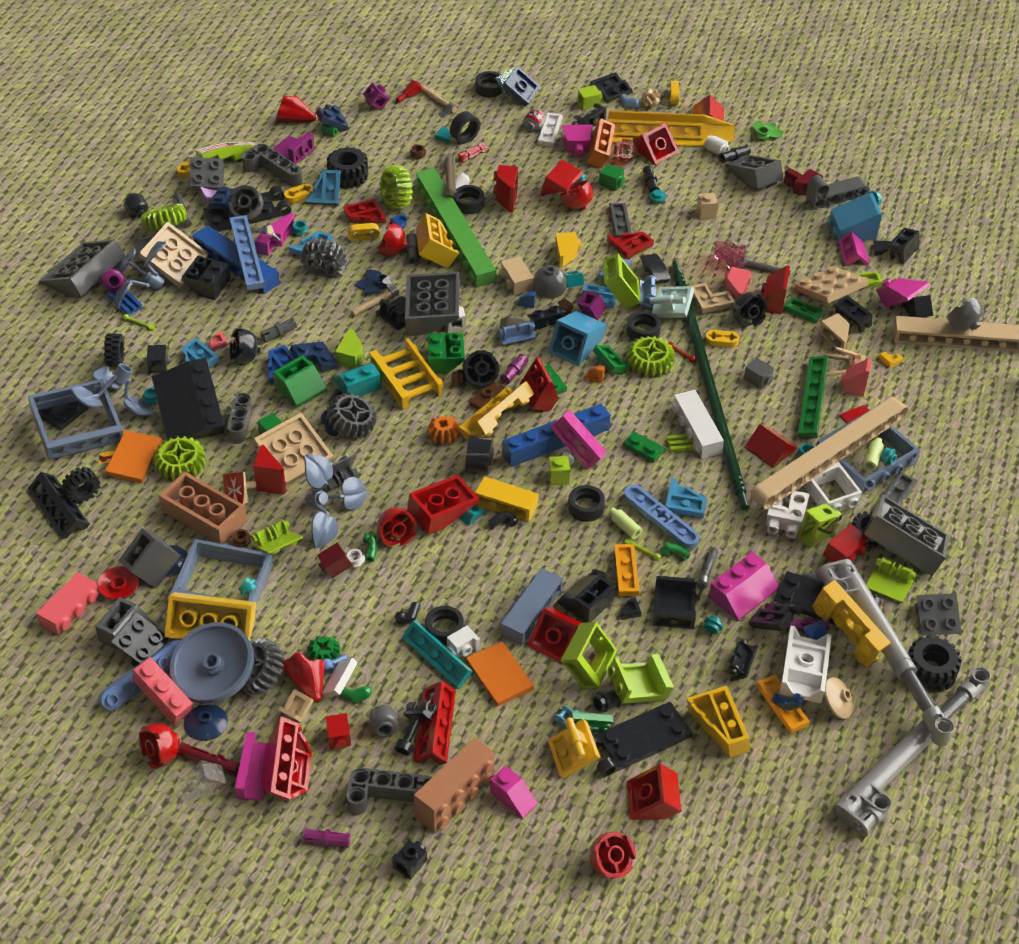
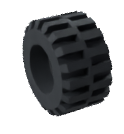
M353 147L338 148V150H334L333 153L328 155L327 170H340V187H358L360 183L364 184L365 180L368 179V158L362 150Z
M927 635L926 638L920 637L918 641L915 640L912 643L908 652L917 668L916 675L925 690L930 689V692L935 693L936 689L939 692H943L944 688L947 690L951 688V685L956 681L962 657L959 656L960 651L955 649V645L948 643L949 640L945 638L944 640L940 639V636L932 637ZM926 661H934L940 666L930 665Z

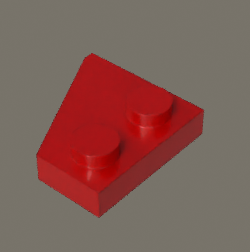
M375 198L343 206V211L349 222L386 223V217Z
M644 232L623 233L622 237L613 238V235L607 236V242L626 258L634 256L654 245V240Z

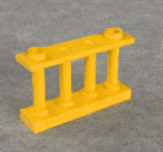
M409 338L405 339L406 349L383 357L382 355L380 356L377 350L370 352V363H373L379 371L382 382L402 410L409 408V400L412 397L433 389L438 396H442L443 388L441 378L435 375L419 353L416 344H413ZM408 355L412 359V361L393 368L388 367L386 364ZM414 367H418L420 370L419 373L402 379L394 376ZM424 378L428 381V384L410 391L404 390L402 387Z

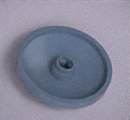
M216 622L197 627L178 643L173 652L170 662L172 681L191 701L197 703L211 704L228 699L245 685L254 667L253 646L247 636L239 628L231 624Z

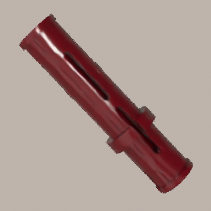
M184 742L179 744L178 756L209 766L213 771H222L237 777L240 763L228 760L224 755L212 754Z

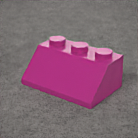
M751 552L711 583L709 598L737 621H740L778 591L779 586L768 564Z

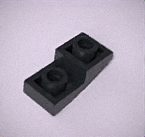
M657 254L640 256L645 272L653 275L656 278V283L668 282L671 279L665 264Z

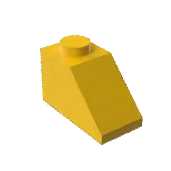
M576 232L556 233L555 247L559 268H563L578 256V249H581V241L577 239Z

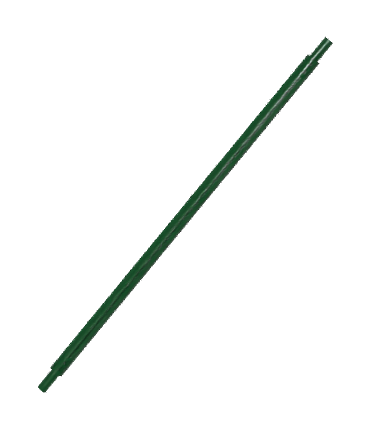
M673 261V276L676 287L687 286L678 261ZM691 301L685 319L716 428L724 440L723 453L735 495L739 498L741 509L746 510L749 508L746 498L747 491Z

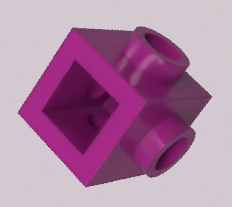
M373 82L363 93L367 99L366 103L379 110H382L391 98L385 92V87L381 84L376 85Z

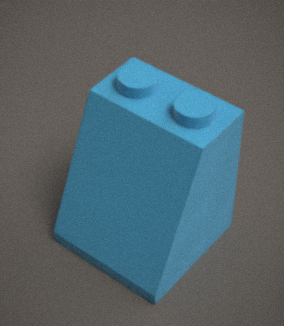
M868 193L832 208L830 216L827 217L828 226H831L832 236L836 238L837 243L839 239L851 231L862 241L877 239L882 213L873 193Z
M578 311L560 318L556 322L548 353L580 366L593 351L595 345H598L603 340L607 324Z

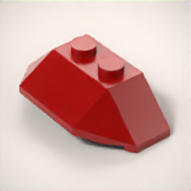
M279 717L265 746L260 784L268 794L290 801L308 791L312 752L305 736L301 732L300 724L284 717Z

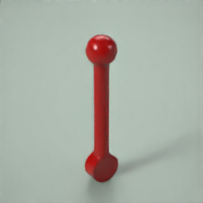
M668 342L669 345H672L673 350L688 358L691 363L696 361L694 356L686 354L675 347L672 342Z

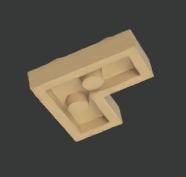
M707 283L692 285L694 289L692 297L702 314L732 308L734 299L729 291L712 294Z

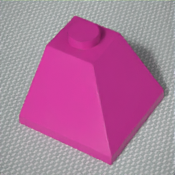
M888 278L881 282V286L876 291L883 305L889 307L909 301L930 286V283L902 278L893 280Z

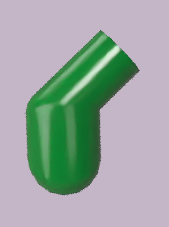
M325 123L321 124V130L324 134L333 136L338 134L337 128Z
M365 533L363 543L369 544L365 560L374 562L378 550L376 536L373 533Z
M669 542L662 544L663 547L660 549V552L665 556H669L673 552L683 561H686L691 555L682 546Z
M361 686L355 690L344 687L339 696L357 704L368 699L372 694V690L369 686Z

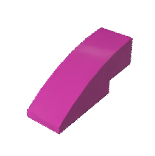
M293 213L283 216L271 224L275 235L281 241L274 240L270 235L260 233L255 240L256 253L269 256L275 245L283 246L292 232L293 223L295 222Z

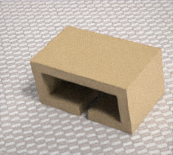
M520 256L501 261L499 274L501 279L506 281L508 290L511 289L514 295L533 290L534 277Z

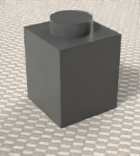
M756 357L745 367L744 379L762 389L765 385L772 383L774 368Z

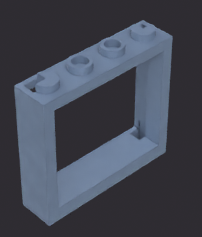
M103 379L74 384L69 387L28 396L29 409L48 460L120 442L123 436V429L107 389L100 396V400L111 427L49 441L38 412L40 409L79 401L71 392L73 387H84L94 395L98 394L105 386Z
M858 418L836 429L828 435L820 438L819 440H817L816 446L825 441L826 439H828L829 437H831L832 435H834L835 433L839 432L840 430H842ZM893 426L879 434L903 455L896 459L893 464H888L864 478L844 459L839 461L862 493L867 490H873L877 484L887 482L894 474L898 475L906 467H912L918 461L920 449Z
M195 539L170 595L178 592L216 597L186 591L198 561L202 556L261 568L255 583L257 588L248 599V601L256 602L257 606L273 567L272 554Z

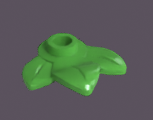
M756 121L753 124L754 135L760 140L779 138L784 134V131L776 130V123L764 125L760 121Z

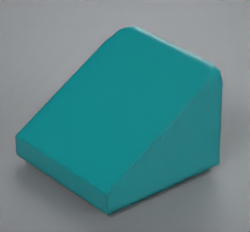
M578 270L565 272L568 288L584 285L582 272Z
M474 505L462 514L459 519L469 526L485 512Z

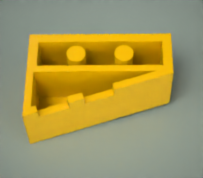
M426 213L415 228L419 255L423 259H429L445 268H449L459 253L457 250H453L452 240L448 241L446 237L448 233L442 222Z
M727 686L686 698L688 712L729 758L750 752L749 736Z

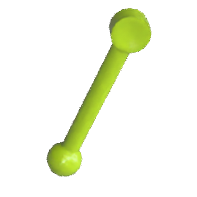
M127 314L122 316L124 321L129 320L147 327L151 331L155 329L154 324H146L129 317Z
M631 538L625 540V544H634L635 548L652 556L654 560H660L661 555L659 553H653L639 546Z

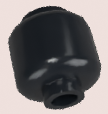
M136 193L126 196L123 204L127 213L132 218H141V215L149 209L144 197Z

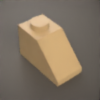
M835 314L821 322L819 333L835 348L846 349L849 323L840 314Z

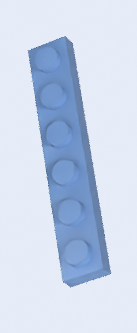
M247 215L230 218V224L247 290L265 288Z

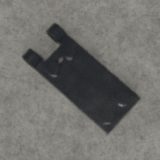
M273 186L269 192L260 193L264 200L263 209L257 217L248 220V222L253 224L291 213L292 209L287 201L279 202L276 207L272 203V201L283 199L284 193L281 187ZM229 206L227 209L203 208L211 228L218 232L232 229L230 218L236 216L230 211Z
M787 571L774 601L781 604L793 603L801 607V614L815 619L822 618L815 613L812 606L824 588V583ZM873 595L874 599L880 607L882 604L880 598ZM830 618V624L835 625L834 620Z
M667 702L602 732L592 733L596 747H602L609 756L597 764V769L602 777L605 778L691 738L693 732L673 704Z

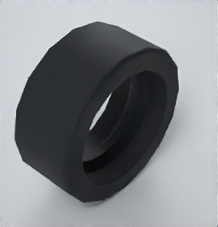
M494 71L479 73L475 78V91L483 97H497L504 91L502 87L504 78L501 74ZM491 82V83H495L496 85H494V86H486V85H483V84H484V83Z
M463 111L451 122L450 134L462 144L468 143L478 134L480 121L472 113ZM469 122L467 129L461 133L463 126Z
M463 185L456 189L453 199L461 213L475 214L483 209L484 192L481 188L474 185ZM473 197L477 200L466 202L462 201L461 198Z
M638 311L628 318L627 335L633 341L640 339L641 336L646 338L647 335L651 338L655 336L658 339L661 322L657 315L651 312ZM638 324H647L652 326L653 329L649 331L638 330L634 326Z
M581 485L570 492L568 510L575 519L584 522L595 521L604 513L605 496L599 488L592 485ZM581 498H590L595 500L598 505L593 508H582L575 502Z
M451 606L435 607L425 617V629L444 646H447L448 636L464 627L462 613ZM450 619L457 624V627L452 631L440 632L435 630L432 625L437 620Z

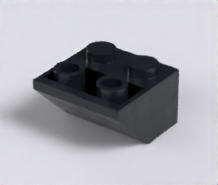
M198 255L182 276V280L198 296L211 300L218 298L231 279L228 263Z
M601 575L584 576L557 600V603L585 623H589L614 601L616 585Z

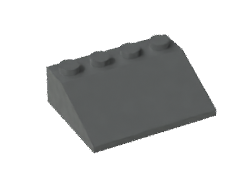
M116 239L83 242L41 278L39 283L70 297H83L91 287L99 283L101 274L106 269L117 267L126 256Z
M459 272L407 275L405 305L407 336L426 335L459 319Z
M883 494L864 531V534L870 541L883 545L885 550L890 553H896L904 562L912 563L924 574L928 573L933 576L946 559L950 535Z

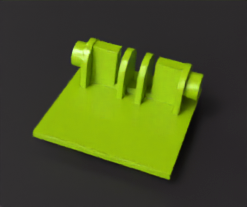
M280 520L274 523V525H270V529L265 527L254 532V535L251 536L254 542L252 547L267 554H275L280 551V548L295 545L298 540L303 538V536L288 530L290 527L288 520Z
M884 557L882 559L878 558L866 586L873 592L903 603L917 576L916 572L904 566L901 569L902 565L900 564L897 567L896 562L892 565V562Z

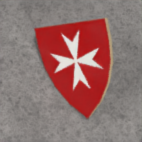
M245 472L223 474L225 495L243 505L248 503L247 489L256 488V482L246 481Z

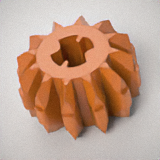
M446 414L444 417L437 415L436 419L431 418L428 426L430 440H433L435 444L440 442L442 446L444 442L450 445L451 441H456L460 434L458 421L454 420L453 416L447 417Z

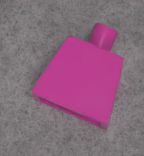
M562 125V140L567 153H574L576 157L589 153L593 125Z

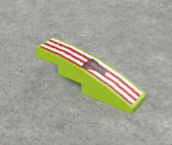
M243 141L225 142L197 149L195 152L199 158L214 157L225 159L230 157L236 161L242 158V153L258 145V143Z

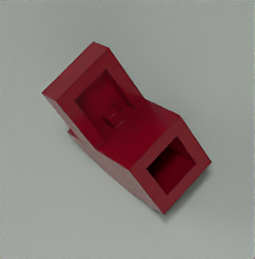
M788 168L785 170L783 183L793 187L794 194L806 196L809 180L815 175H819L823 179V175L812 169H809L802 175Z

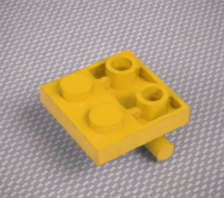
M567 718L565 720L567 729L548 739L559 775L562 778H567L600 758L588 722L584 719L574 723L573 718Z

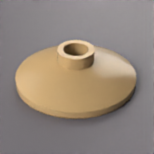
M835 677L829 678L826 681L824 693L826 702L836 717L846 719L852 713L851 693L840 679Z

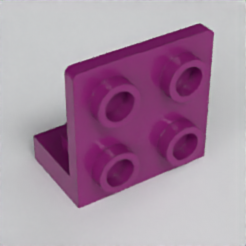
M307 132L300 139L288 136L273 149L297 164L315 150L314 134Z

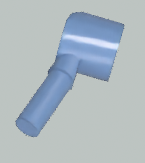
M344 654L335 660L324 659V675L333 673L335 670L334 666L340 661L346 660L347 655Z

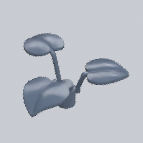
M157 241L150 249L144 266L150 270L147 272L131 262L136 254V249L131 248L128 251L118 271L122 273L129 264L144 274L143 280L145 283L131 279L124 282L114 296L113 303L116 308L120 309L121 301L132 283L147 288L150 286L157 291L161 288L165 279L159 276L158 272L149 263L164 246L168 245L166 242Z
M120 363L114 374L111 373L108 366L102 367L93 373L92 377L94 380L103 379L105 384L98 394L94 395L88 389L78 386L73 387L71 390L81 403L96 408L102 404L97 398L108 387L118 390L125 384L124 398L126 400L123 403L129 410L143 416L155 415L157 413L139 399L128 396V389L131 383L128 379L133 370L126 364Z
M309 454L303 456L305 477L308 484L316 489L308 492L305 500L308 506L321 511L313 516L311 523L313 544L315 548H319L330 543L338 533L336 519L328 517L329 512L320 506H324L328 499L343 498V506L346 509L356 510L365 501L367 490L358 478L349 477L343 481L341 485L342 494L327 495L324 491H320L327 486L326 480L333 476V468L327 458L317 454Z

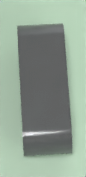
M239 393L234 397L227 424L229 440L234 444L244 442L247 436L252 415L251 397L247 393Z

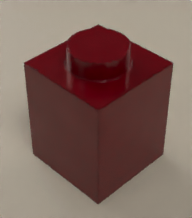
M338 542L317 554L321 561L318 563L320 569L324 574L328 572L331 578L336 577L353 566Z

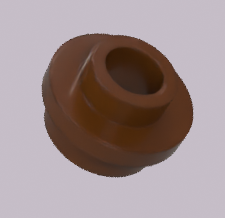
M417 144L412 146L410 155L413 158L420 159L425 157L426 150L424 146Z
M563 298L557 302L566 313H572L574 306L567 299Z
M458 369L452 372L453 386L462 388V385L466 383L462 370Z
M244 529L234 531L231 536V543L235 547L243 548L251 542L250 534Z

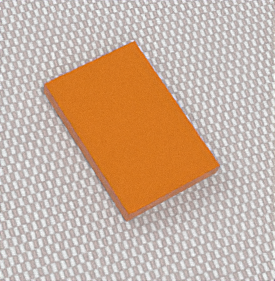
M125 430L105 470V474L115 478L143 483L152 465L154 450H157L158 445L162 444V438Z
M503 641L466 657L467 664L497 707L534 690L533 683Z

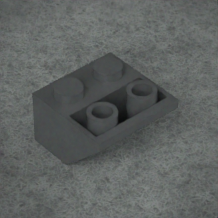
M142 528L118 561L130 572L157 588L181 555L157 534Z
M119 597L95 628L99 642L123 652L112 644L111 641L136 612L157 627V624L137 604Z

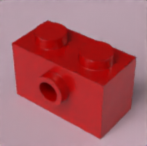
M850 524L828 542L822 556L830 562L849 559L853 563L858 555L862 556L868 548L866 544L869 539L864 533Z

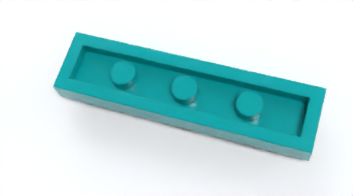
M411 622L402 638L457 688H461L473 671L419 622Z

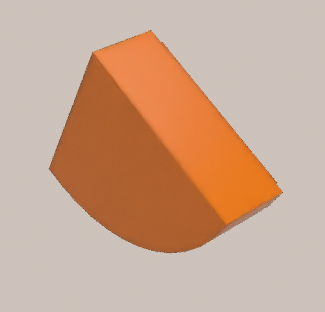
M605 366L590 368L585 379L602 383Z

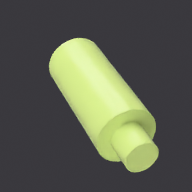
M877 437L869 444L863 462V467L868 471H874L877 468L884 447L881 438Z
M612 508L609 511V514L612 516L611 520L633 540L642 534L643 529L622 510Z

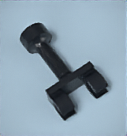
M431 700L423 701L415 709L413 708L417 701L407 704L403 715L411 722L404 738L397 741L394 747L396 752L406 756L411 754L414 747L411 741L420 721L432 720L433 717L431 715L436 712V704L430 705L428 710Z

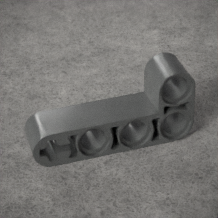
M266 144L255 145L242 153L243 170L246 172H253L263 167L290 186L297 187L303 182L301 167Z
M815 175L808 182L806 199L817 210L818 208L832 206V204L843 203L846 200L850 201L869 193L870 188L859 176L827 184L821 176Z
M356 768L351 772L346 793L347 809L354 815L364 813L369 797L414 802V794L432 777L378 769Z

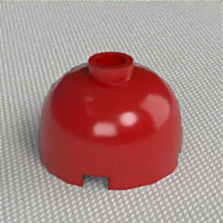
M583 180L574 184V187L569 188L567 192H561L559 196L564 205L569 209H579L582 211L589 207L588 203L593 198V189L588 180Z
M390 221L377 253L387 257H394L401 250H405L408 241H405L406 234L402 227Z
M389 508L379 516L377 532L380 539L388 547L400 543V546L406 545L415 537L417 522L413 515L404 508ZM392 534L394 537H401V539H400V540L391 539V536H390V535Z
M161 723L142 727L143 732H140L138 736L139 746L142 755H147L150 760L147 764L153 769H158L171 763L177 756L180 738L178 734L166 724Z
M620 832L600 834L594 839L590 847V863L601 876L615 879L624 877L633 868L631 865L633 859H636L635 846L628 836Z

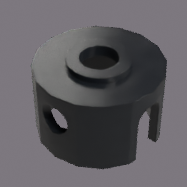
M469 436L465 472L489 475L494 455V440L492 437Z

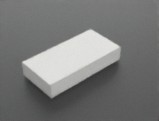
M353 658L338 663L322 692L324 697L330 698L341 694L357 665Z

